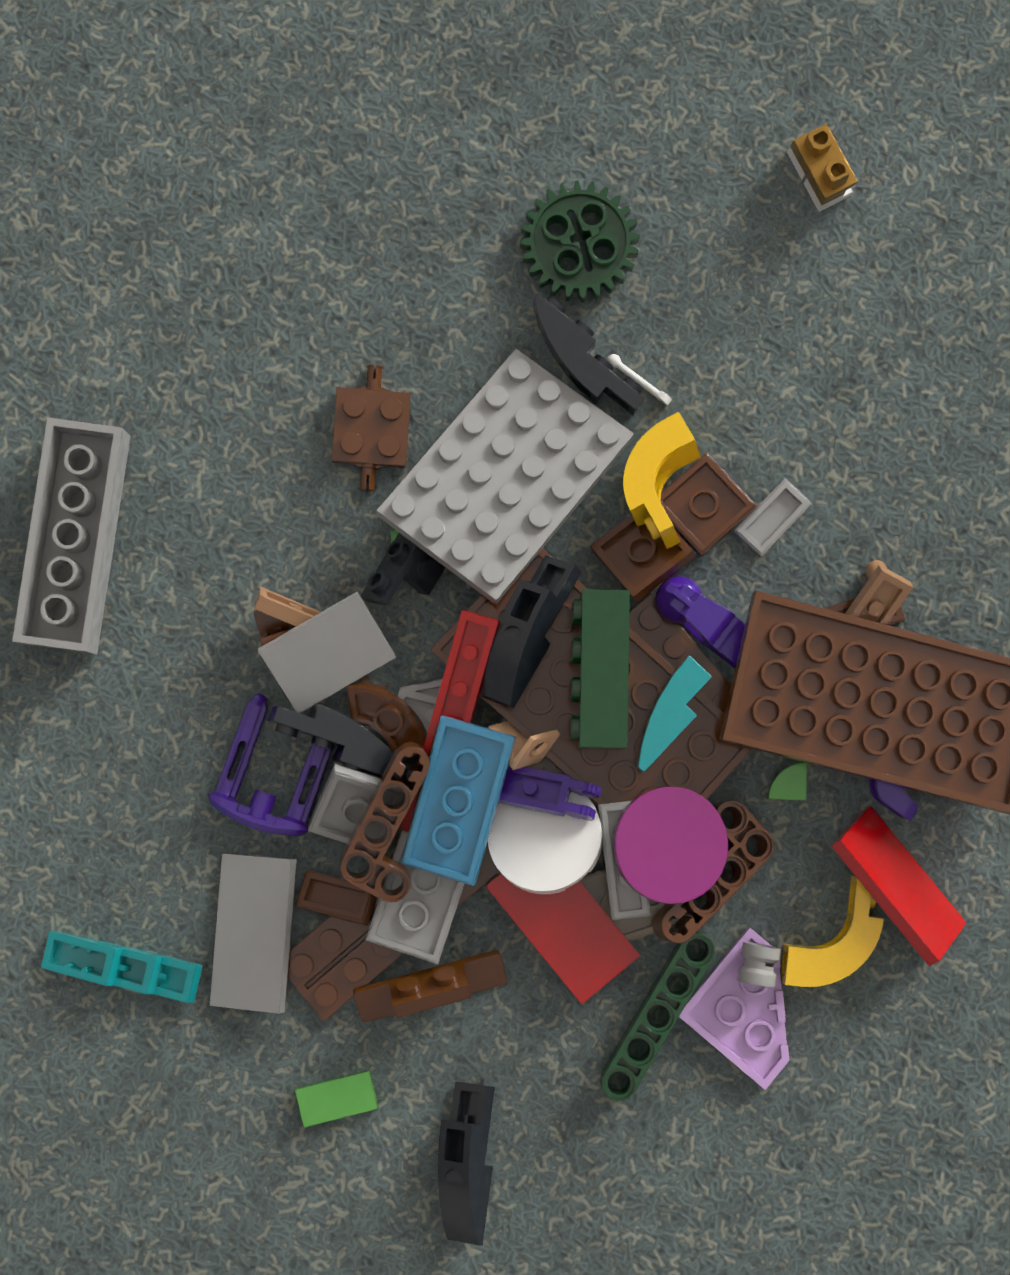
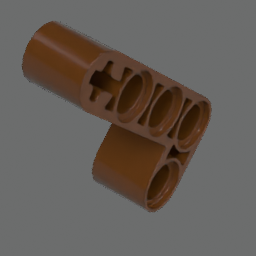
M413 742L404 743L395 750L340 857L341 874L347 882L391 903L398 902L406 897L410 889V880L404 866L384 855L430 766L429 758L424 748ZM413 753H417L420 765L418 767L411 766L406 774L407 780L412 782L410 785L401 778L392 776L396 772L401 777L406 767L402 758L404 756L411 757ZM390 787H398L404 791L403 799L396 805H389L382 799L383 793ZM374 821L382 822L386 826L384 835L378 839L369 838L364 833L366 826ZM354 856H362L367 859L368 866L364 871L354 873L347 868V862ZM395 873L402 877L401 885L394 890L385 889L381 882L387 874Z
M725 801L713 804L719 815H721L725 808L730 810L733 815L732 825L726 828L728 838L726 862L731 865L733 870L731 879L725 882L719 877L716 883L705 892L707 901L701 909L695 906L693 900L677 904L666 903L656 913L652 923L655 935L662 941L683 943L689 940L773 854V838L741 803ZM750 836H753L758 841V851L754 856L750 855L746 849V842ZM685 913H688V914L692 915V917L683 916V915H684ZM670 918L679 919L675 924L678 929L677 932L668 931L672 926L668 921Z

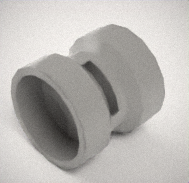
M743 942L741 954L744 956L745 961L738 970L737 980L758 986L775 987L777 975L774 972V963L779 961L781 949L764 944Z

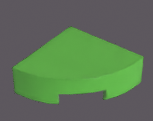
M807 763L793 764L783 769L770 784L767 799L806 800Z

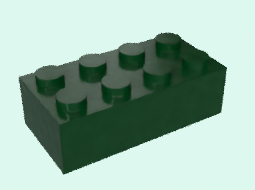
M582 589L579 599H574L572 603V626H579V638H573V641H571V664H578V677H572L570 685V702H577V716L570 718V741H577V749L623 750L627 748L630 590Z

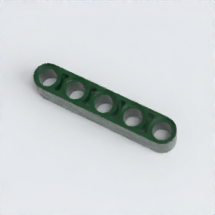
M697 931L686 942L676 944L605 1064L600 1079L602 1088L610 1099L624 1101L634 1094L713 960L715 949L712 941L705 934ZM694 939L703 940L705 944V952L698 959L688 958L686 954L687 944ZM674 972H681L686 977L685 986L682 990L670 991L667 988L668 977ZM655 1005L664 1006L667 1010L666 1019L660 1024H652L647 1020L649 1009ZM637 1038L644 1039L648 1044L647 1051L640 1057L631 1056L627 1051L629 1043ZM615 1072H623L628 1075L627 1085L620 1090H615L608 1086V1079Z

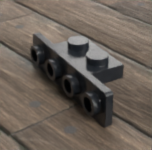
M398 533L395 540L387 547L380 565L369 577L361 598L369 603L387 605L403 579L418 593L430 595L446 567Z

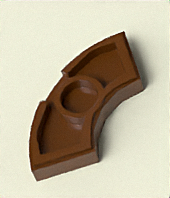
M351 683L347 686L351 719L358 724L367 725L379 732L387 741L393 753L400 745L408 742L417 743L421 747L424 746L427 731L418 715L405 701L377 686L362 683Z

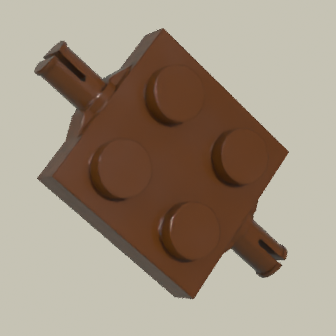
M367 365L366 386L358 389L336 388L332 463L351 464L361 469L360 491H366L367 477H369L368 491H375L376 470L385 467L406 468L411 393L393 392L381 388L383 366L376 365L375 379H373L374 365Z

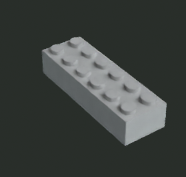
M47 417L12 642L97 655L131 437L122 427Z

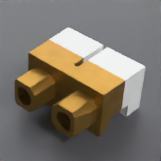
M827 123L793 140L787 153L801 180L806 179L804 185L819 212L852 195L851 187L858 181Z

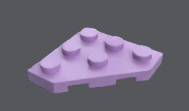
M747 927L693 992L679 1017L766 1090L789 1062L784 997L780 976L781 965L780 959L774 963V972L777 975L775 987L758 986L737 980L738 970L745 961L744 956L741 954L743 942L771 946L754 930Z

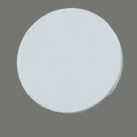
M570 792L569 803L586 805L596 811L595 806L588 797ZM500 803L497 806L488 838L490 855L501 874L514 886L535 894L559 893L579 882L595 867L603 845L602 827L597 811L594 820L588 821L573 818L566 814L563 817Z

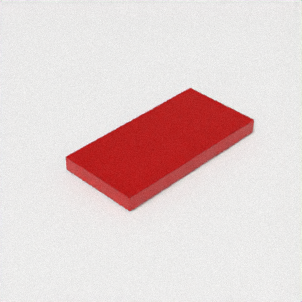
M869 806L847 827L833 843L832 848L927 965L932 966L941 960L966 925V921L872 806Z
M501 872L485 884L486 888L581 1005L640 957L639 953L580 881L566 888L565 891L554 894H535L524 891L511 884Z

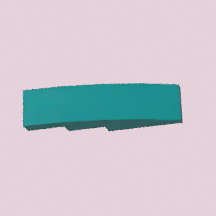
M49 931L41 964L43 969L104 986L114 985L146 995L156 994L185 1003H194L203 966L157 953L58 931Z

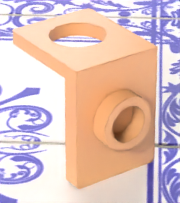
M508 721L488 727L495 731L516 736L509 762L513 770L540 763L560 735L556 729L533 735L526 739ZM544 742L538 749L535 747L538 744Z

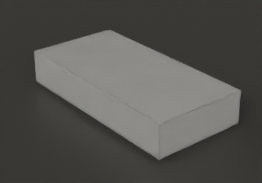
M785 478L764 499L757 509L740 524L734 533L761 557L812 503Z

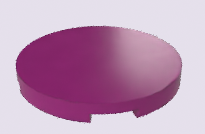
M662 787L649 790L637 796L621 813L613 833L615 834L614 853L617 862L616 866L622 878L639 895L656 902L677 904L698 898L716 883L727 859L728 838L721 816L715 807L703 796L685 788Z

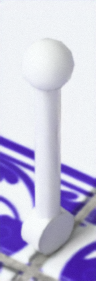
M612 354L607 358V361L614 369H619L654 395L664 405L668 406L672 401L666 393L659 391L624 365L618 355Z

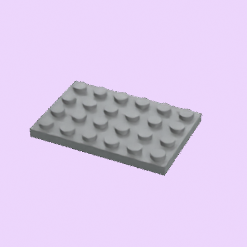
M515 349L376 510L377 516L496 605L633 440L634 433L522 352Z

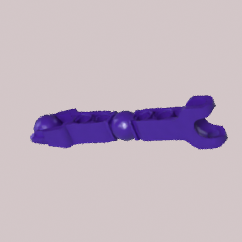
M674 576L665 580L659 586L656 593L655 603L658 612L664 619L672 623H681L699 643L735 669L745 623L730 610L703 596L700 587L693 580L684 576ZM869 779L870 791L877 802L900 818L912 820L917 813L918 807L907 795L903 787Z

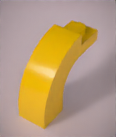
M679 412L660 421L640 438L629 455L623 476L625 499L637 527L645 524L653 540L660 537L667 549L680 543V540L661 504L662 489L674 472L701 458L696 441Z
M851 875L846 921L841 931L832 940L818 946L784 944L780 975L783 984L799 987H817L832 984L855 972L869 958L880 938L884 919L869 915V909L875 908L876 901L856 876Z

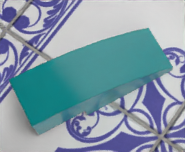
M690 655L685 658L669 678L657 697L647 719L636 763V768L640 772H645L697 716L686 704L712 676Z

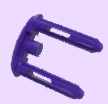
M255 694L246 704L217 787L214 792L208 793L210 804L232 820L252 829L278 835L303 836L309 832L307 822L319 793L333 749L331 751L311 744L286 816L279 818L270 815L276 796L256 789L249 807L238 804L236 797L268 712L265 695ZM245 742L246 746L233 780H230L229 777L240 746ZM317 767L307 800L304 805H301L300 800L311 769Z

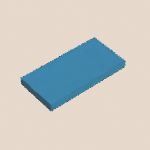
M443 715L440 717L429 758V770L422 783L401 864L472 886L476 884L516 736Z

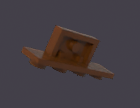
M493 950L355 988L353 990V997L361 1021L366 1023L392 1015L400 1018L469 999L472 993L506 984L507 977L500 952Z

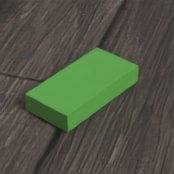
M370 1070L295 1089L304 1127L378 1109Z

